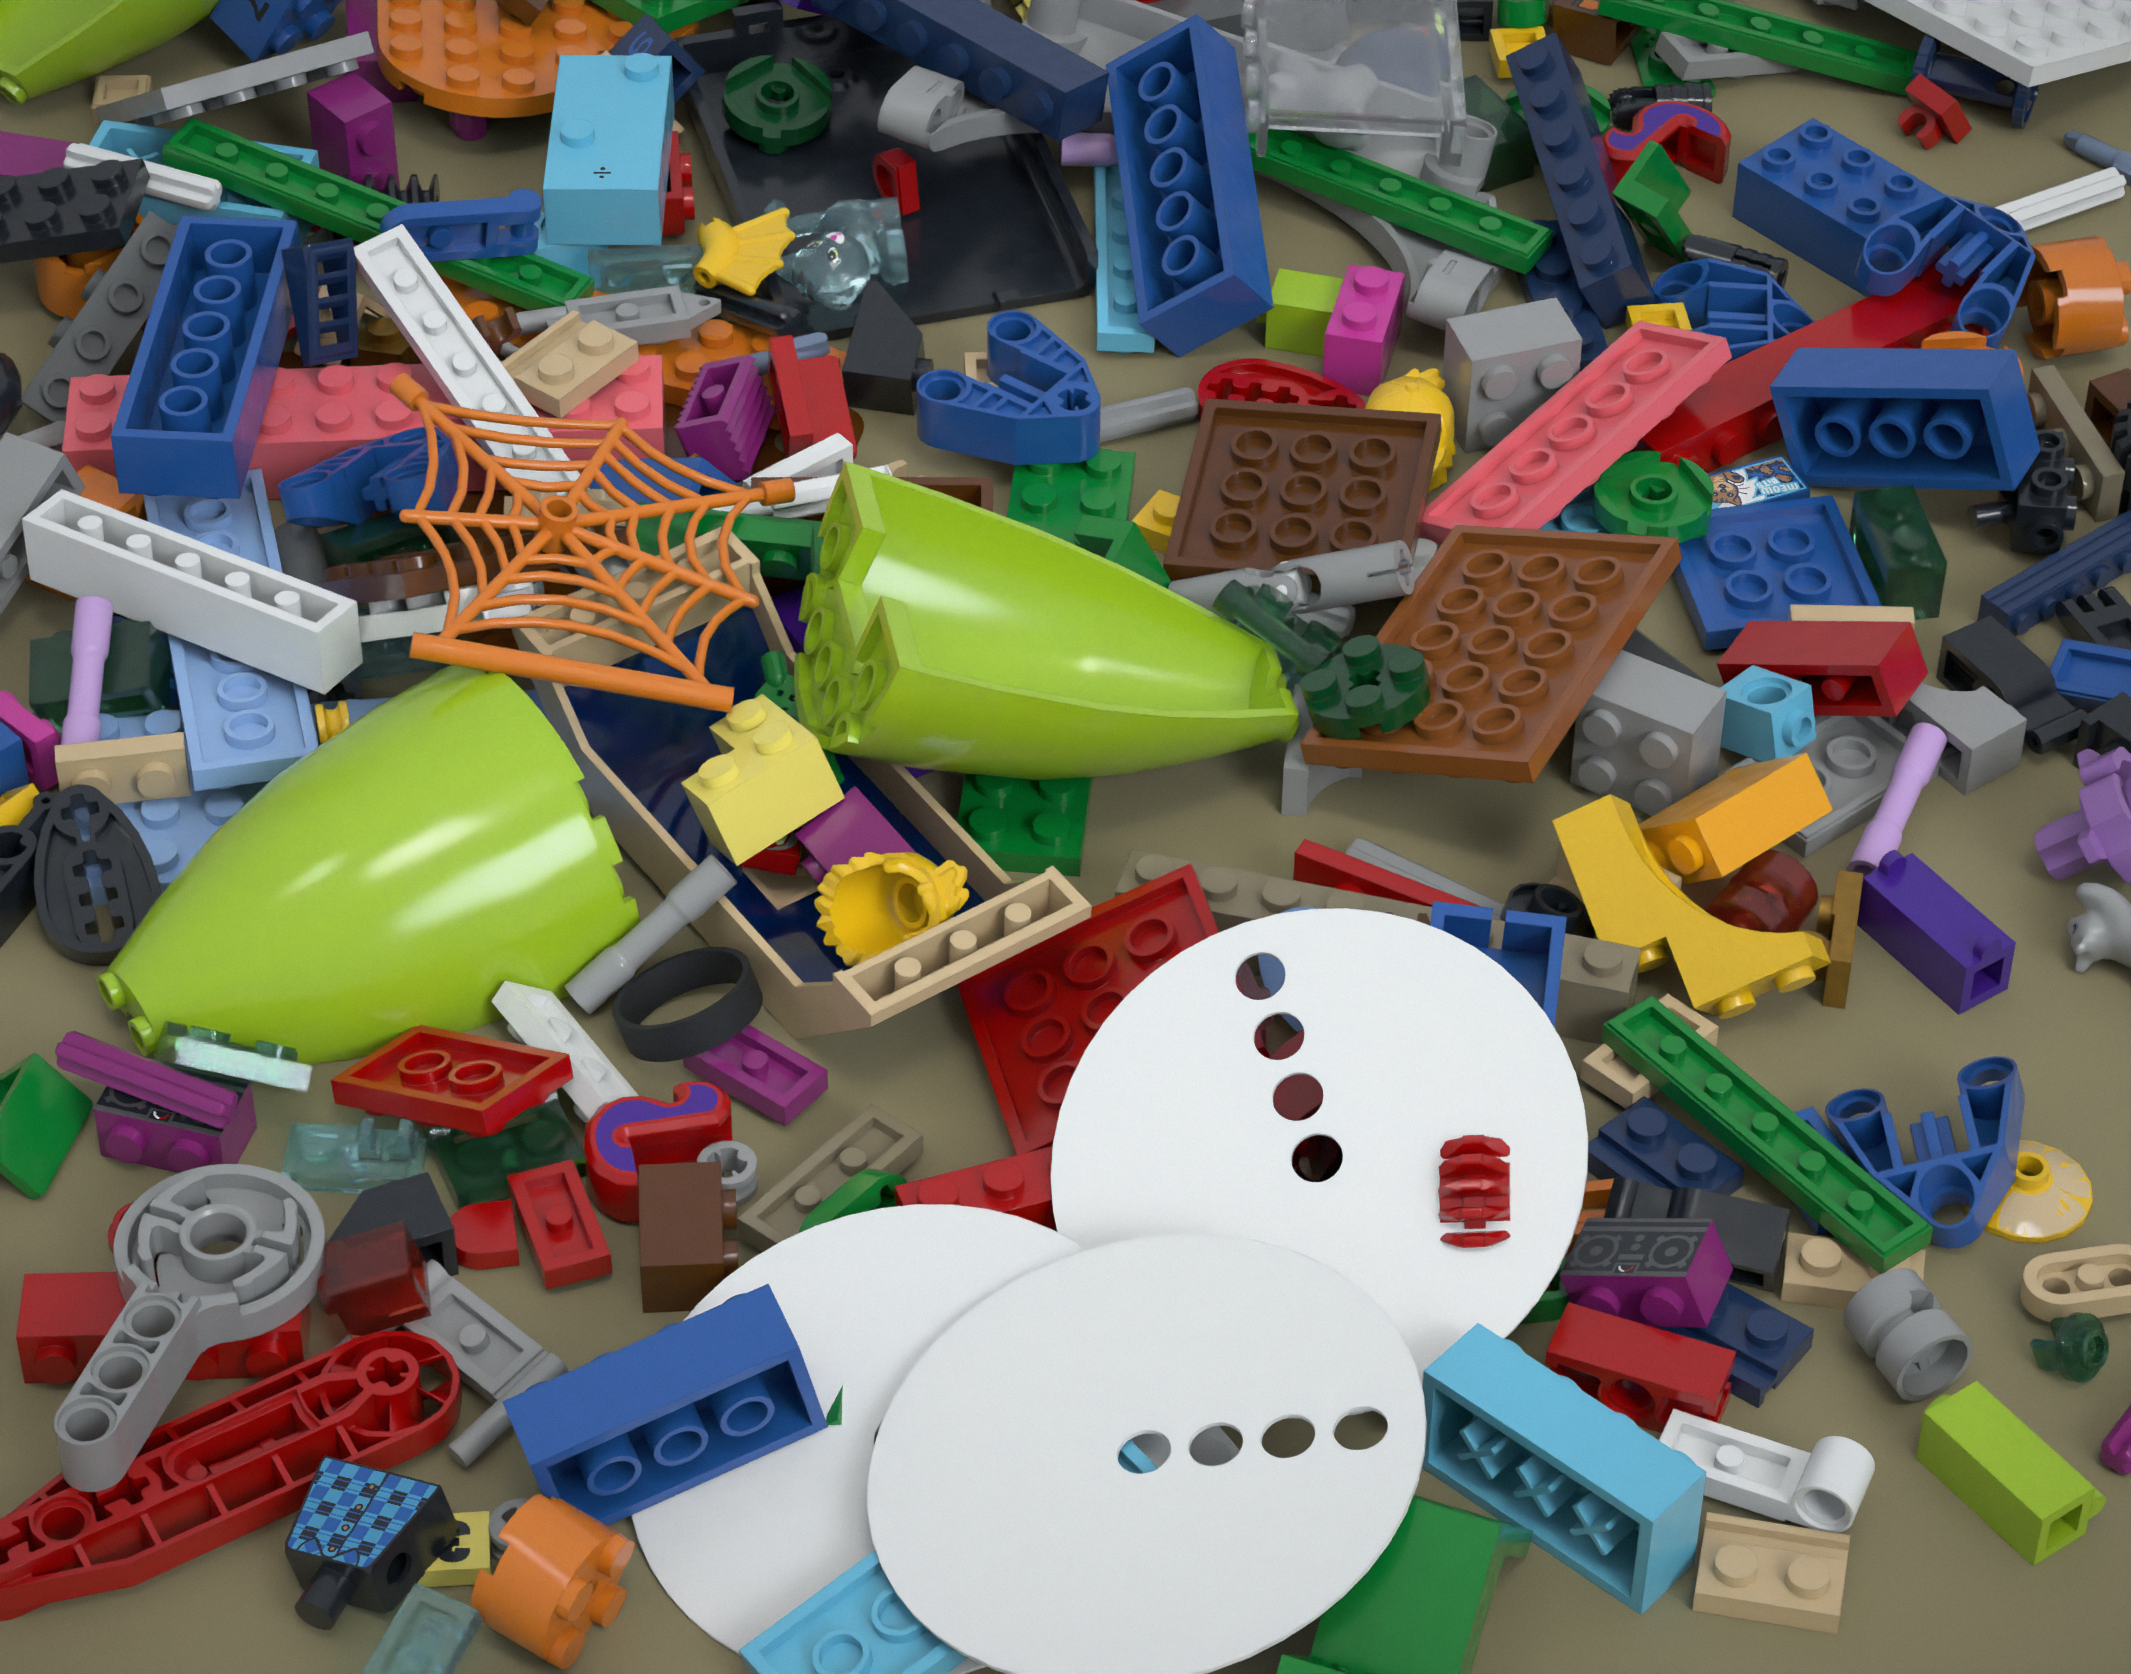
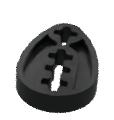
M83 784L74 785L64 789L56 796L42 826L35 854L34 888L40 922L50 944L66 958L89 966L111 965L155 901L162 894L153 860L139 832L117 805L97 788ZM80 807H87L90 814V825L88 827L91 837L88 842L82 841L79 828H77L74 821V810ZM91 864H99L103 872L101 875L102 884L109 901L107 907L111 923L115 929L114 940L109 943H102L98 935L99 924L92 906L93 896L89 881L85 877L87 876L86 867Z

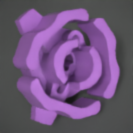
M2118 747L2103 755L2094 750L2085 749L2077 753L2079 775L2083 784L2086 785L2079 789L2080 810L2041 827L2040 832L2034 834L2037 853L2042 858L2047 872L2058 881L2105 861L2127 884H2131V753L2124 747Z

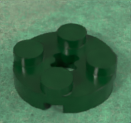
M774 55L756 56L741 62L729 72L725 80V90L722 94V116L734 132L749 141L756 142L757 148L763 153L780 154L785 152L789 146L798 145L815 138L830 126L832 117L831 83L818 67L806 60L792 57V65L774 63ZM768 98H771V99H773V100H775V101H778V102H779V101H787V102H786V103H781V104L771 103V102L768 101Z
M1371 635L1350 639L1343 645V653L1330 658L1316 670L1306 674L1300 681L1302 694L1314 728L1326 736L1337 739H1360L1362 736L1359 728L1371 727L1380 724L1382 734L1396 730L1416 718L1426 708L1431 696L1428 682L1430 683L1429 674L1422 653L1402 645L1380 644L1379 640Z

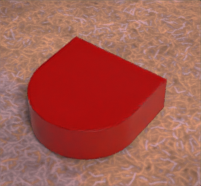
M898 147L876 154L873 160V176L877 189L884 201L902 216L919 211L916 161Z
M512 1199L471 1204L459 1209L451 1216L450 1220L454 1227L458 1264L475 1270L520 1265Z

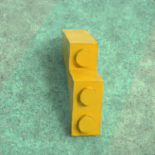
M1609 794L1552 820L1598 940L1641 948L1638 973H1643L1669 961L1667 952L1672 951L1694 1009L1710 1015L1718 1014L1720 1019L1732 1018L1756 1006L1754 997L1774 988H1777L1779 993L1802 988L1816 979L1813 971L1831 964L1820 938L1806 932L1772 933L1735 927L1712 916L1695 904L1674 884L1659 865L1647 845L1629 802Z

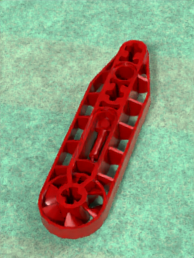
M379 1331L361 1336L154 1428L124 1477L116 1485L98 1492L77 1490L65 1481L61 1472L11 1513L0 1519V1621L18 1618L48 1603L136 1586L298 1511L316 1470L325 1455L385 1471L426 1452L448 1436L460 1417L462 1402L460 1374L452 1354L434 1339L411 1331ZM425 1365L433 1367L447 1381L431 1391L422 1389L420 1367ZM432 1399L442 1405L438 1412L424 1421V1400Z

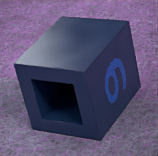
M647 12L609 51L611 55L648 53L653 56H672L674 104L706 72Z

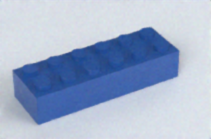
M1198 14L1193 15L1106 64V71L1109 72L1108 88L1139 325L1178 357L1274 308L1236 50L1234 46Z
M203 216L180 217L111 433L119 493L145 494L148 496L169 495L206 497L209 499H240L293 316L281 250L300 246L297 221Z

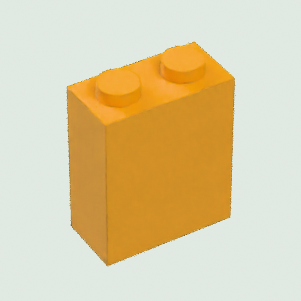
M1806 752L1733 768L1638 825L1659 865L1681 876V885L1724 877L1833 811V808Z

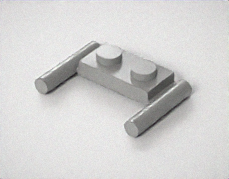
M433 1259L335 1346L337 1347L355 1338L379 1331H394L401 1325L405 1331H411L434 1339L452 1354L460 1374V1379L492 1404L489 1409L447 1446V1450L452 1458L464 1468H467L512 1426L502 1401L523 1393L534 1384L550 1381L569 1372L567 1366L557 1355L545 1351L541 1345L453 1276L448 1275L446 1270Z

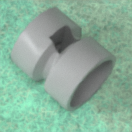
M1907 1268L1893 1269L1874 1277L1859 1289L1845 1310L1844 1326L1869 1358L1876 1357L1877 1368L1904 1400L1912 1402L1924 1400L1944 1391L1962 1375L1972 1359L1973 1343L1948 1311L1941 1309V1303L1914 1270Z

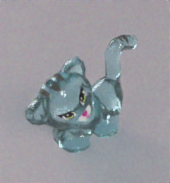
M897 197L870 201L861 199L839 200L826 211L808 212L787 218L786 226L795 233L796 237L809 234H823L806 245L798 253L781 257L784 266L782 269L776 270L780 277L793 283L802 296L822 303L831 311H844L853 306L856 297L864 291L866 282L870 279L871 274H880L885 281L892 285L909 282L906 250ZM771 200L768 202L762 215L786 207V205L780 200Z

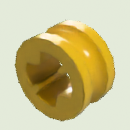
M338 701V705L334 709H326L323 704L314 705L320 746L348 727L350 720L346 701Z

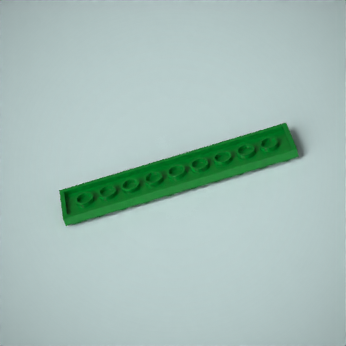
M1100 449L1093 458L1078 463L1015 465L1007 518L1045 531L1082 548L1074 532L1084 514L1125 521L1129 520L1136 452ZM965 773L957 823L1003 871L1043 874L1045 869L1054 866L1062 875L1080 877L1093 777L1031 780Z

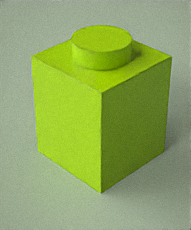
M1279 268L1271 290L1274 308L1257 316V323L1266 324L1265 348L1324 357L1325 332L1344 278Z

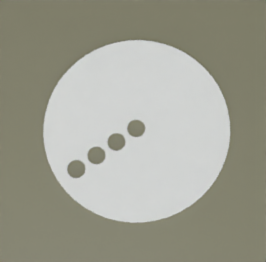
M1336 908L1308 909L1275 914L1239 924L1214 934L1180 952L1144 979L1104 1021L1086 1048L1070 1080L1059 1111L1051 1163L1052 1206L1056 1228L1059 1234L1078 1243L1086 1250L1113 1242L1148 1236L1211 1234L1253 1239L1284 1247L1315 1259L1342 1274L1362 1289L1388 1315L1405 1340L1416 1364L1422 1386L1423 1371L1477 1323L1505 1339L1537 1304L1557 1273L1572 1241L1583 1204L1588 1174V1132L1585 1106L1576 1072L1568 1053L1545 1012L1514 977L1501 965L1474 946L1443 930L1419 921L1377 911ZM1265 954L1273 956L1285 968L1286 976L1282 988L1272 997L1263 1000H1254L1244 996L1236 985V974L1241 964L1255 955ZM1276 1014L1290 1015L1296 1018L1304 1028L1302 1046L1294 1055L1283 1060H1272L1264 1057L1258 1052L1254 1043L1255 1032L1261 1022ZM1297 1074L1311 1076L1320 1083L1323 1089V1102L1319 1110L1313 1116L1300 1121L1288 1120L1279 1115L1273 1105V1095L1280 1082L1289 1076ZM1322 1135L1330 1137L1339 1144L1343 1154L1342 1164L1337 1173L1322 1182H1309L1300 1178L1292 1166V1156L1295 1148L1300 1142L1311 1136ZM1463 1135H1484L1501 1138L1510 1147L1509 1156L1497 1157L1506 1163L1510 1162V1221H1486V1229H1465L1464 1222L1440 1223L1438 1193L1440 1176L1438 1167L1443 1161L1448 1160L1440 1156V1149L1445 1141L1461 1138ZM1505 1230L1510 1234V1238L1488 1247L1460 1248L1440 1240L1445 1233ZM1359 1410L1348 1415L1362 1414L1371 1410Z
M916 1204L856 1213L814 1226L779 1242L755 1256L726 1277L696 1305L684 1321L723 1304L727 1299L735 1295L748 1293L769 1283L799 1345L825 1419L843 1385L842 1425H828L823 1430L631 1515L639 1544L649 1566L671 1600L694 1624L711 1638L741 1656L739 1650L872 1553L875 1547L871 1538L867 1514V1479L871 1454L881 1422L894 1395L911 1369L929 1347L952 1324L986 1297L1012 1281L1048 1263L1086 1249L1050 1228L1018 1216L990 1209L960 1205ZM1142 1434L1130 1439L1158 1468L1167 1461L1170 1455L1171 1445L1160 1435ZM967 1658L947 1674H966L987 1666Z
M1173 1234L1118 1241L1080 1251L1048 1263L1012 1281L986 1297L952 1324L929 1347L911 1369L894 1395L881 1422L871 1454L867 1479V1514L871 1538L886 1577L896 1595L912 1615L939 1640L965 1657L1005 1674L1210 1673L1248 1659L1285 1640L1316 1620L1351 1590L1370 1570L1389 1545L1408 1511L1419 1482L1425 1456L1427 1419L1424 1393L1417 1367L1402 1335L1388 1315L1367 1293L1342 1274L1315 1259L1290 1249L1253 1239L1225 1235ZM1371 1410L1381 1414L1387 1420L1388 1428L1385 1436L1380 1442L1370 1448L1351 1450L1341 1446L1335 1440L1334 1432L1337 1424L1342 1418L1352 1412ZM1299 1418L1313 1426L1315 1437L1311 1446L1297 1456L1289 1458L1275 1457L1267 1453L1262 1446V1438L1266 1430L1272 1424L1282 1419ZM1214 1426H1228L1237 1430L1243 1438V1444L1239 1453L1232 1460L1221 1465L1207 1466L1198 1463L1190 1455L1192 1441L1205 1429ZM1142 1434H1157L1164 1437L1171 1445V1452L1167 1461L1158 1469L1148 1473L1137 1474L1125 1470L1119 1464V1452L1130 1439Z

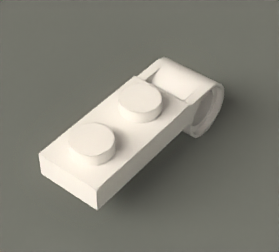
M1673 1409L1659 1441L1671 1449L1685 1453L1697 1466L1707 1471L1704 1496L1783 1522L1788 1520L1815 1530L1834 1533L1843 1532L1851 1527L1875 1471V1462L1869 1451L1849 1438L1841 1436L1824 1437L1816 1442L1812 1452L1809 1453Z

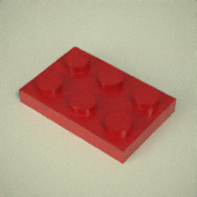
M419 1025L411 1028L330 1079L335 1104L362 1109L366 1114L372 1116L391 1115L414 1120L420 1126L439 1125L463 1130L472 1137H486L502 1131L508 1121L526 1109L547 1101L549 1094L574 1077L570 1055L567 1053Z

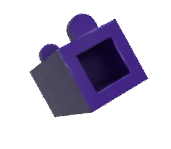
M1891 850L1886 853L1880 860L1879 866L1863 878L1857 925L1958 1015L2007 990L2016 942L1913 853L1905 857L1897 850Z

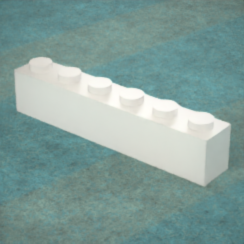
M63 489L22 518L30 580L76 598L84 596L106 598L113 603L114 613L324 695L363 663L358 606L355 600Z

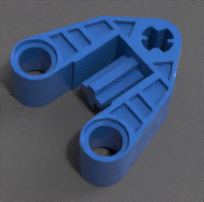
M1007 310L995 314L987 322V376L999 388L987 382H979L950 369L929 371L917 381V435L928 446L1012 465L1078 463L1093 458L1100 450L1101 396L1085 358L1027 312Z

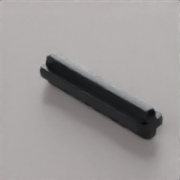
M697 281L693 285L696 291L695 295L721 300V313L717 315L721 318L775 337L793 335V338L801 333L798 325L803 320V317L796 308L756 294L747 296L722 283L713 288H705Z

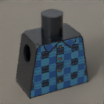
M325 1455L316 1470L285 1541L286 1557L301 1588L304 1590L295 1604V1611L300 1618L315 1628L331 1630L347 1605L380 1614L393 1611L460 1531L441 1485Z

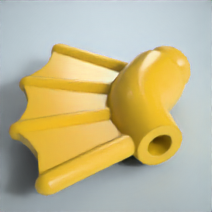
M782 207L734 227L715 217H711V223L706 226L701 222L698 226L697 238L703 256L693 270L696 281L705 288H713L722 283L747 296L755 295L761 281L775 270L782 269L784 266V262L781 260L783 250L796 237L795 233L786 226L790 211L786 207Z

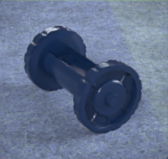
M1925 34L1913 65L1911 82L1921 74L1949 95L2011 109V126L2020 129L2025 128L2039 94V85L2026 87L1977 60L1940 52V40L1928 34ZM2002 80H2009L2014 84V88L2008 94H2000L1996 91V85Z

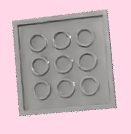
M365 31L99 106L95 109L100 125L103 120L153 127L359 69L356 58L374 53L369 32Z

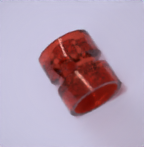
M1768 849L1742 865L1732 876L1729 884L1719 892L1705 911L1721 921L1739 928L1772 933L1796 932L1816 907L1819 898L1817 884L1810 872L1797 859L1784 852Z

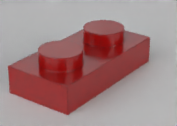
M573 1159L507 1175L510 1199H512V1204L546 1290L612 1273L611 1253Z

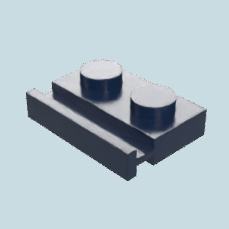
M1645 1096L1599 1128L1598 1136L1592 1141H1588V1172L1599 1180L1614 1179V1176L1632 1178L1640 1183L1670 1190L1679 1187H1692L1729 1196L1742 1187L1744 1173L1742 1166Z
M1729 1283L1725 1286L1707 1328L1655 1327L1736 1351L1735 1365L1728 1382L1732 1383L1731 1394L1756 1408H1759L1764 1402L1765 1394L1771 1388L1776 1389L1810 1350L1814 1333L1812 1327Z

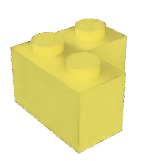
M763 694L755 699H748L734 705L731 708V712L726 714V717L709 727L722 755L707 760L701 765L697 773L681 782L710 843L736 866L845 798L817 737Z

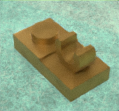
M1838 870L1834 896L1821 894L1816 932L1809 930L1796 931L1806 932L1822 939L1831 964L1813 971L1816 979L1811 983L1826 979L1822 1006L1845 1009L1864 873ZM1820 933L1829 934L1828 940Z

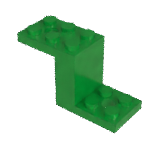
M1413 1495L1408 1511L1391 1542L1370 1570L1343 1598L1321 1615L1310 1655L1282 1654L1276 1674H1470L1500 1568L1503 1567L1506 1556L1526 1558L1533 1530Z

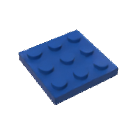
M1833 495L1715 508L1711 510L1710 527L1706 535L1679 543L1682 559L1673 573L1704 650L1729 648L1749 621H1788L1790 604L1882 606Z

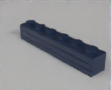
M2131 510L1982 594L1977 621L1991 615L2016 637L2026 633L2031 627L2043 620L2052 618L2056 614L2055 607L2057 602L2070 598L2076 603L2079 595L2102 589L2109 582L2124 573H2130Z

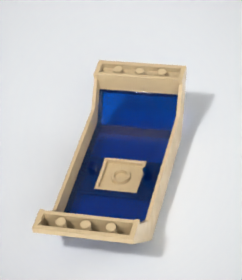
M719 527L695 538L694 542L697 557L710 577L730 585L720 567L717 540L722 527ZM731 531L727 541L730 566L745 591L756 595L760 603L754 609L746 606L741 607L730 614L717 627L709 640L704 677L711 684L734 687L733 707L742 701L755 699L757 691L766 683L760 660L765 653L782 651L785 654L789 674L793 676L794 661L797 654L793 650L760 574V560ZM685 543L669 550L676 565L694 571L688 562ZM642 567L628 582L624 590L640 606L649 589L664 574ZM625 570L612 575V577L617 581ZM675 579L657 595L647 615L665 633L666 627L677 608L698 588ZM582 588L567 595L604 603L625 611L613 598L587 588ZM710 592L685 614L673 640V643L693 665L699 636L711 618L731 602ZM544 605L531 611L528 615L520 616L573 620L614 630L657 647L642 629L599 613L561 605ZM512 628L513 636L521 651L687 679L680 671L663 662L610 640L565 630ZM532 679L549 722L570 751L585 777L578 781L587 798L590 812L595 817L600 814L605 816L615 840L666 896L672 888L710 854L716 857L737 881L734 887L696 921L691 922V925L711 947L733 948L746 955L763 994L762 1004L794 1040L872 1027L1091 917V904L1054 866L1045 869V873L1037 877L1012 880L904 766L834 753L845 778L839 785L843 794L856 786L916 853L929 859L937 866H941L947 860H954L958 866H965L968 870L963 888L968 889L969 898L960 910L954 914L953 918L856 966L847 967L843 962V958L836 954L835 946L824 945L823 940L826 932L816 926L817 921L822 915L815 907L814 900L822 894L817 891L818 885L801 865V862L809 857L803 846L801 845L800 859L795 876L744 867L741 864L736 866L710 843L681 782L697 773L701 765L707 760L722 755L709 727L726 717L727 712ZM813 819L803 824L802 828L805 827L808 823H810Z

